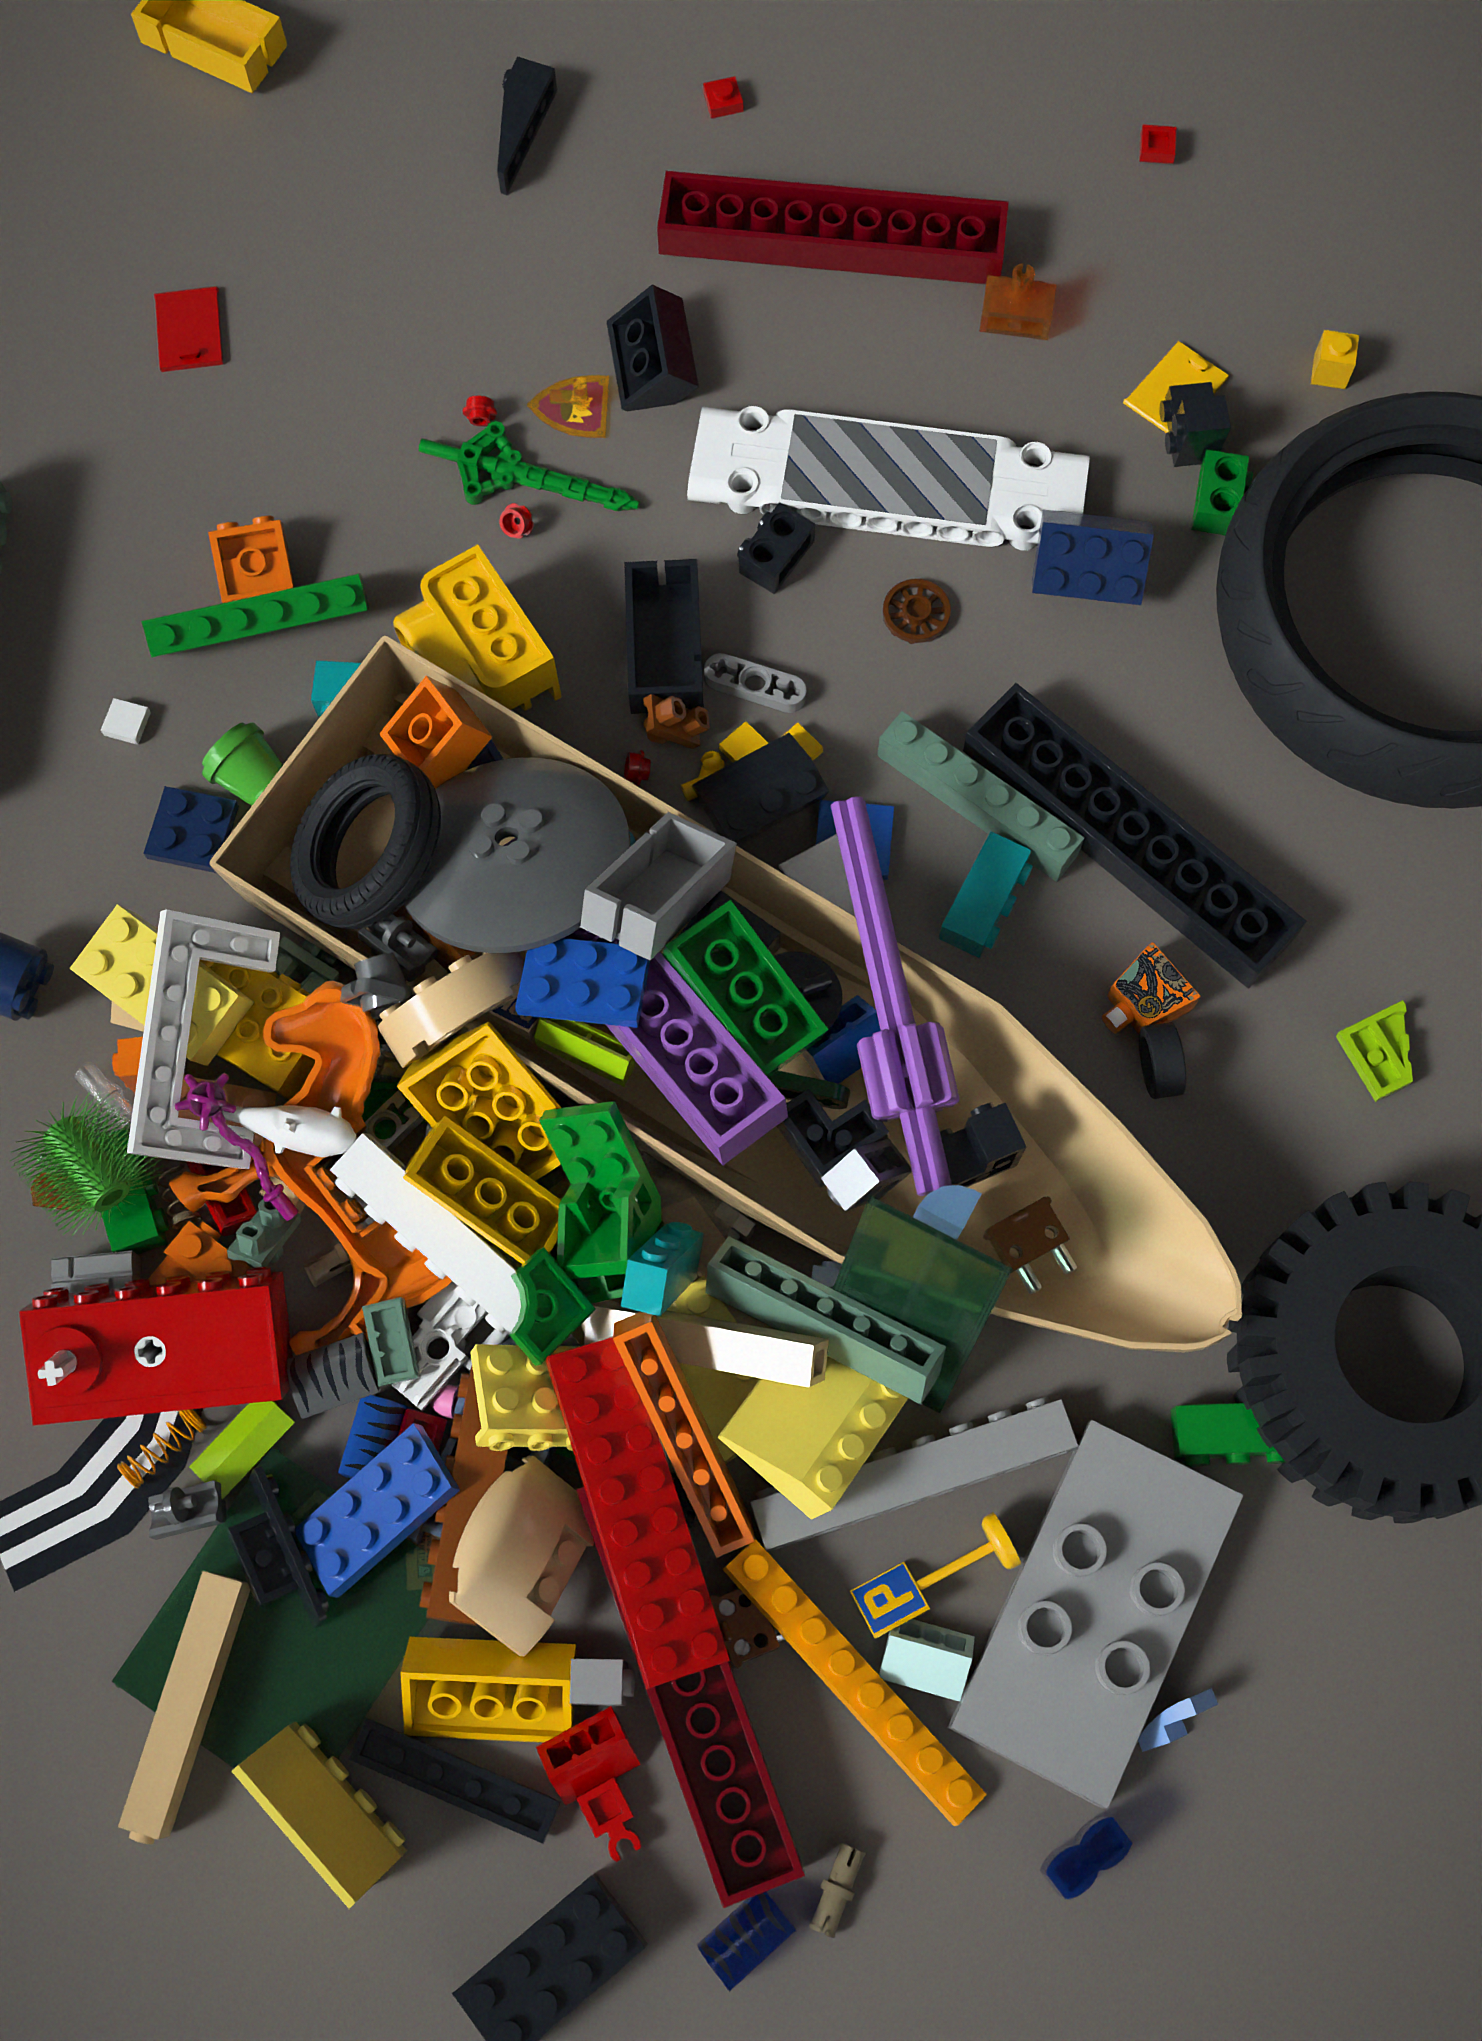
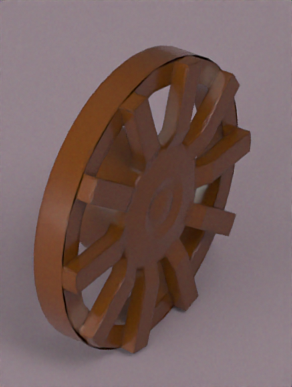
M909 579L902 581L888 592L884 600L883 621L892 635L907 641L909 644L934 640L946 629L950 619L951 606L946 593L938 585L927 580ZM918 588L917 594L910 596L907 589ZM923 589L930 590L934 594L930 598H926L922 595ZM900 591L905 599L904 603L893 599ZM940 598L944 607L932 608L931 604ZM889 605L902 609V611L889 613ZM944 613L942 622L931 616V614ZM903 618L904 620L898 626L892 622V619ZM929 622L937 626V628L930 632L926 623ZM908 624L911 625L910 634L902 631ZM917 626H921L924 634H915Z

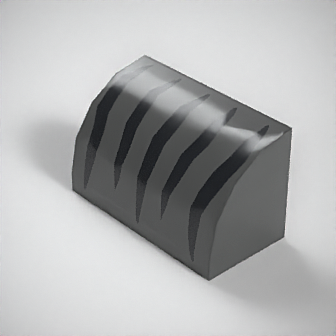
M364 1333L287 1359L289 1385L302 1419L379 1392L380 1387H378L371 1349Z

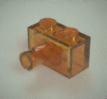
M1023 263L1014 267L1012 279L1007 276H987L979 331L1048 340L1057 284L1045 283L1039 280L1033 281L1035 277L1034 268L1027 264L1026 272L1022 273Z

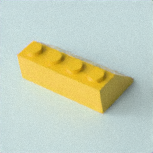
M444 1116L431 1129L409 1160L403 1179L521 1264L540 1248L544 1247L549 1253L551 1252L558 1240V1213L561 1200L448 1117Z
M409 1636L401 1669L404 1734L419 1737L546 1742L573 1727L575 1705L569 1703L571 1659H576V1644L537 1642L523 1657L517 1655L502 1642L495 1640Z

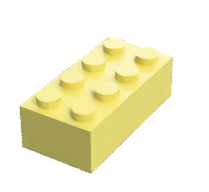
M117 904L69 968L144 1026L158 929L137 913ZM199 961L186 1058L208 1066L235 1030L238 1022L243 1019L254 1004V1001L201 961Z

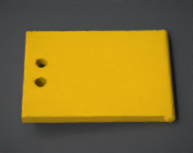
M1178 341L1129 397L1125 398L1123 404L1167 433V422H1161L1159 406L1160 402L1164 401L1169 386L1211 382L1213 393L1215 394L1226 382L1229 375Z

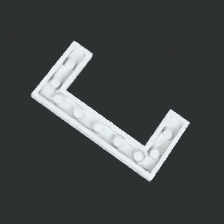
M167 909L160 912L127 1153L238 1169L250 1168L251 1156L239 1146L232 1145L221 1136L218 1127L214 1123L209 1122L208 1130L202 1131L200 1130V1121L178 1118L179 1111L175 1109V1104L180 1102L199 959L262 972H274L276 969L280 932ZM227 1125L241 1138L249 1139L253 1143V1131L245 1127Z

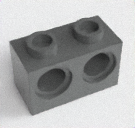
M888 1138L854 1148L821 1179L827 1186V1192L832 1201L841 1206L845 1211L867 1204L870 1196L880 1200L908 1176L912 1169Z

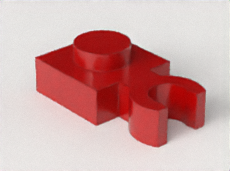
M615 1776L576 1798L595 1838L607 1832L610 1838L608 1851L615 1862L622 1859L617 1849L619 1840L629 1839L636 1851L641 1849V1840L638 1834L632 1829L626 1828L624 1824L625 1821L634 1817V1814Z

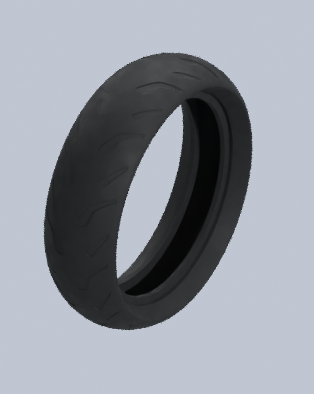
M1426 391L1411 394L1402 393L1370 400L1326 417L1318 424L1300 433L1267 463L1239 502L1227 528L1221 549L1216 583L1217 614L1222 644L1239 688L1256 715L1289 750L1317 771L1352 789L1395 803L1425 808L1456 809L1482 806V730L1450 731L1422 727L1383 714L1361 702L1335 682L1313 658L1299 635L1288 606L1284 585V562L1288 539L1309 513L1336 493L1371 479L1411 473L1449 476L1482 486V396L1458 392Z

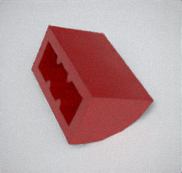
M612 1706L536 1747L549 1781L565 1806L576 1801L578 1796L614 1776L617 1778L641 1765Z

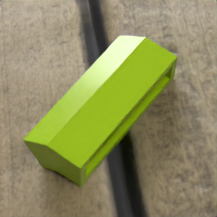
M542 1017L539 1019L534 1036L537 1046L625 1087L636 1065L634 1058L617 1038L584 1022Z
M274 1401L249 1403L189 1468L204 1483L214 1480L221 1483V1498L224 1499L295 1421Z

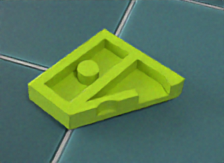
M1403 1000L1339 1031L1336 1035L1337 1040L1375 1102L1409 1086L1413 1082L1412 1066L1408 1060V1051L1410 1050L1409 1034H1406L1404 1014L1407 1010Z

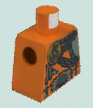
M1152 942L1111 986L1107 996L1114 1007L1102 1015V1020L1114 1034H1117L1128 1024H1131L1139 1033L1142 1026L1169 1023L1194 1009L1201 996Z

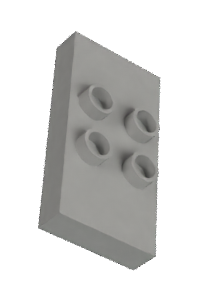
M1091 1420L1081 1433L1077 1442L1078 1447L1070 1457L947 1728L1100 1808L1108 1809L1243 1494Z

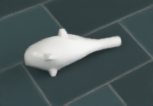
M236 1106L234 1113L221 1111L225 1120L240 1123L241 1126L274 1142L275 1152L282 1154L285 1148L309 1155L327 1157L343 1154L357 1140L350 1123L342 1118L341 1108L334 1107L331 1113L316 1107L305 1106L244 1108Z

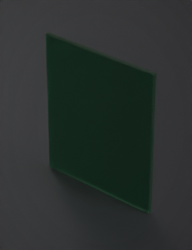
M272 1447L257 1466H262L266 1475L272 1474L275 1478L280 1492V1497L276 1498L282 1513L287 1511L290 1514L295 1528L336 1492V1490L281 1454L280 1450ZM250 1479L226 1512V1522L217 1525L111 1681L117 1688L123 1689L155 1713L202 1571L214 1572L247 1582L226 1531L229 1527L264 1513ZM296 1534L293 1535L292 1537L295 1541L298 1551L302 1550L303 1547L300 1541L298 1540ZM406 1538L339 1598L328 1596L312 1566L313 1571L309 1576L314 1588L320 1587L329 1605V1611L325 1612L327 1619L321 1626L315 1629L312 1627L297 1591L258 1608L250 1590L200 1745L235 1768L286 1726L297 1722L300 1727L303 1724H307L317 1734L321 1741L317 1747L328 1759L331 1756L338 1759L403 1660L409 1636L418 1637L429 1618H426L427 1608L419 1607L424 1581L432 1582L435 1565L427 1564L429 1553Z

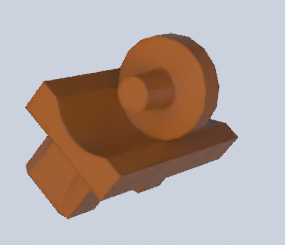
M651 694L643 698L644 705L648 710V718L644 720L643 725L651 742L663 744L669 740L691 749L700 746L699 734L710 728L707 709L700 706L688 709L681 699L674 696L662 699Z

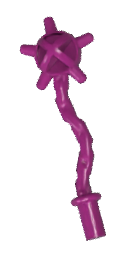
M223 1073L215 1082L211 1080L198 1082L191 1074L185 1075L184 1080L190 1087L187 1100L176 1103L175 1109L177 1111L190 1109L194 1115L200 1117V1130L202 1131L208 1130L211 1118L214 1125L218 1127L221 1136L232 1145L239 1146L253 1157L256 1173L261 1181V1187L266 1192L263 1197L264 1201H270L286 1221L295 1217L299 1210L283 1192L284 1186L282 1184L274 1185L270 1180L267 1162L262 1156L261 1150L249 1139L241 1138L226 1124L221 1111L229 1113L236 1111V1106L226 1102V1095L223 1090V1086L228 1081L229 1076Z

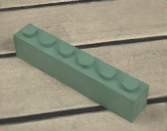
M901 711L880 736L877 755L879 758L987 834L992 831L1032 850L1028 862L1057 882L1079 855L1084 841L1083 836L905 712Z
M729 1236L708 1263L707 1294L776 1330L829 1339L828 1357L920 1405L940 1375L946 1348L944 1345Z

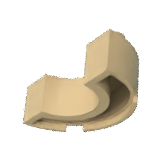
M487 952L474 960L469 955H466L448 967L451 972L450 974L438 981L434 976L424 980L413 988L416 993L413 998L403 1005L398 1002L380 1013L379 1016L383 1021L378 1025V1030L401 1067H407L436 1049L447 1038L486 1013L515 1000L518 996L525 962L520 953Z

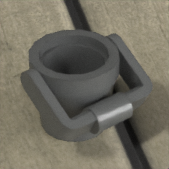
M390 952L355 963L357 980L342 987L340 1002L360 1007L363 1012H369L413 998L414 995L411 986L406 982L394 952Z

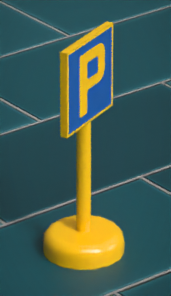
M994 1512L988 1514L982 1520V1528L989 1542L916 1582L905 1562H902L850 1590L874 1639L930 1609L921 1593L923 1589L993 1551L1005 1568L1013 1569L1021 1565L1020 1558L1010 1538Z

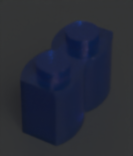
M1096 1817L1080 1828L1073 1843L1062 1845L1052 1851L1044 1860L1040 1872L1058 1896L1064 1899L1075 1898L1091 1887L1099 1871L1110 1869L1121 1862L1128 1854L1132 1841L1113 1817Z

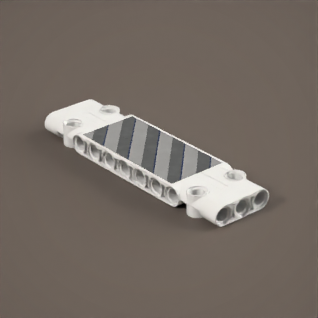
M748 406L741 411L702 407L688 481L687 498L688 500L699 502L727 503L731 510L739 514L752 512L756 507H760V512L763 515L768 511L771 513L780 502L816 525L985 547L999 546L1004 542V539H1008L1014 548L1024 551L1030 550L1037 545L1042 509L1083 514L1090 456L1050 451L1049 447L1040 442H1030L1024 447H1016L1013 440L1001 436L821 413L781 410L773 416L768 415L763 408L758 406ZM750 428H757L758 430L751 431V430H748V429H750ZM1029 464H1036V465H1038L1039 467H1033V466H1030ZM739 489L749 490V491H747V492H742V493H741V492H737V490H739ZM1026 525V526H1029V527L1032 528V529H1027V530H1026V529L1021 528L1020 526Z

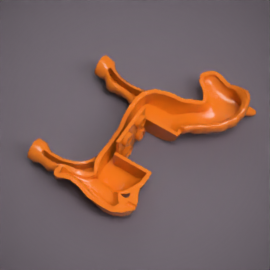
M326 981L310 993L303 1003L274 1012L268 1017L263 1028V1039L265 1044L276 1052L302 1053L316 1060L302 1089L283 1106L316 1107L330 1113L334 1107L341 1108L342 1118L350 1123L356 1138H358L367 1128L362 1118L364 1102L370 1094L377 1061L380 1056L378 1023L373 1019L370 1011L363 1012L360 1007L340 1002L341 990L344 984L337 981ZM263 1137L261 1144L257 1147L266 1159L269 1176L283 1181L301 1201L320 1216L348 1253L353 1269L352 1291L341 1311L321 1329L299 1331L289 1339V1344L296 1356L360 1333H364L368 1342L362 1306L403 1297L407 1309L422 1304L452 1282L447 1275L440 1279L424 1264L428 1258L417 1248L411 1252L400 1244L394 1237L398 1231L387 1221L383 1225L376 1221L370 1225L366 1223L365 1220L369 1218V1215L364 1210V1207L355 1198L350 1201L334 1183L338 1177L330 1171L332 1167L326 1170L323 1166L336 1155L318 1157L285 1148L282 1154L275 1152L274 1142ZM251 1157L249 1169L228 1167L221 1172L209 1176L184 1171L171 1179L169 1185L179 1201L194 1213L208 1200L225 1203L234 1200L246 1186L258 1180L259 1177L256 1173L254 1159Z

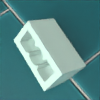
M911 1619L889 1631L879 1676L889 1682L960 1701L973 1657L975 1637Z

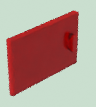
M217 286L154 294L161 372L223 365L218 300L219 288Z

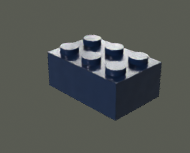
M1042 509L1032 575V593L1142 605L1154 537L1152 522Z

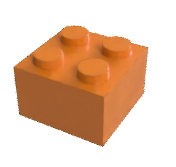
M425 676L379 733L394 755L408 760L421 769L435 789L447 780L464 772L493 737L459 692L428 676Z

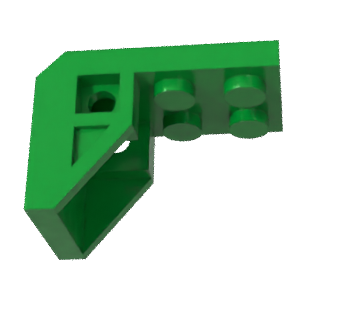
M615 1101L545 1110L539 1121L571 1184L559 1203L557 1263L570 1279L626 1274L628 1259L655 1234L662 1219L661 1197Z

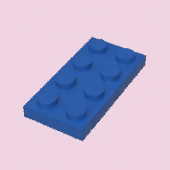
M413 1423L295 1528L296 1536L306 1551L328 1596L339 1598L457 1494L460 1489L423 1426Z

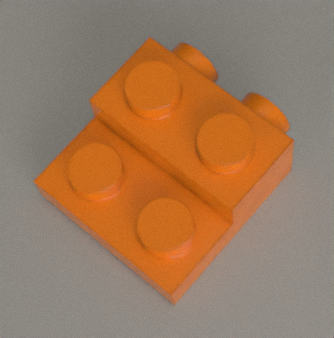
M261 516L252 519L253 524L239 526L238 522H226L216 525V531L208 532L222 603L294 587L286 534L281 520H274V516Z
M188 1221L165 1249L166 1258L148 1279L150 1285L163 1284L165 1283V1278L177 1275H190V1281L206 1279L207 1273L216 1271H230L231 1277L246 1275V1270L251 1269V1267L245 1261H234L228 1258L227 1249L217 1242L221 1234L202 1221L197 1227Z

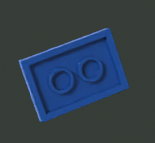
M565 938L527 950L515 1006L517 1015L638 1028L650 960L620 947L619 944Z

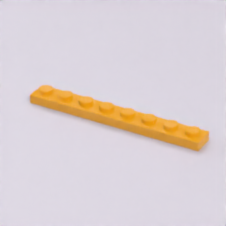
M754 1539V1542L748 1544L722 1570L953 1826H958L987 1794L762 1545Z

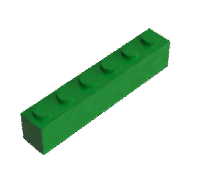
M361 573L150 618L141 622L151 657L362 612L369 609V604Z

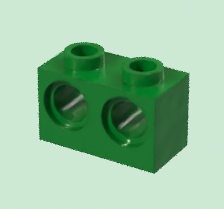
M1206 450L1199 472L1191 530L1226 535L1235 510L1252 483L1253 472L1247 471L1249 456ZM1221 477H1227V478H1229L1230 480H1225V479H1223V478H1221ZM1216 507L1223 508L1226 511H1220Z

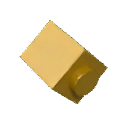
M1329 330L1323 331L1314 354L1311 384L1346 389L1356 365L1359 335Z

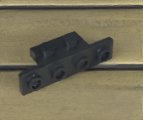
M262 1466L256 1467L252 1470L249 1479L264 1513L229 1527L226 1533L258 1608L297 1591L312 1627L315 1629L321 1626L327 1619L325 1612L329 1611V1605L326 1596L320 1587L314 1588L309 1576L313 1571L306 1551L304 1549L298 1551L292 1537L296 1534L294 1522L287 1511L282 1513L276 1499L280 1497V1492L275 1478L272 1474L266 1475Z

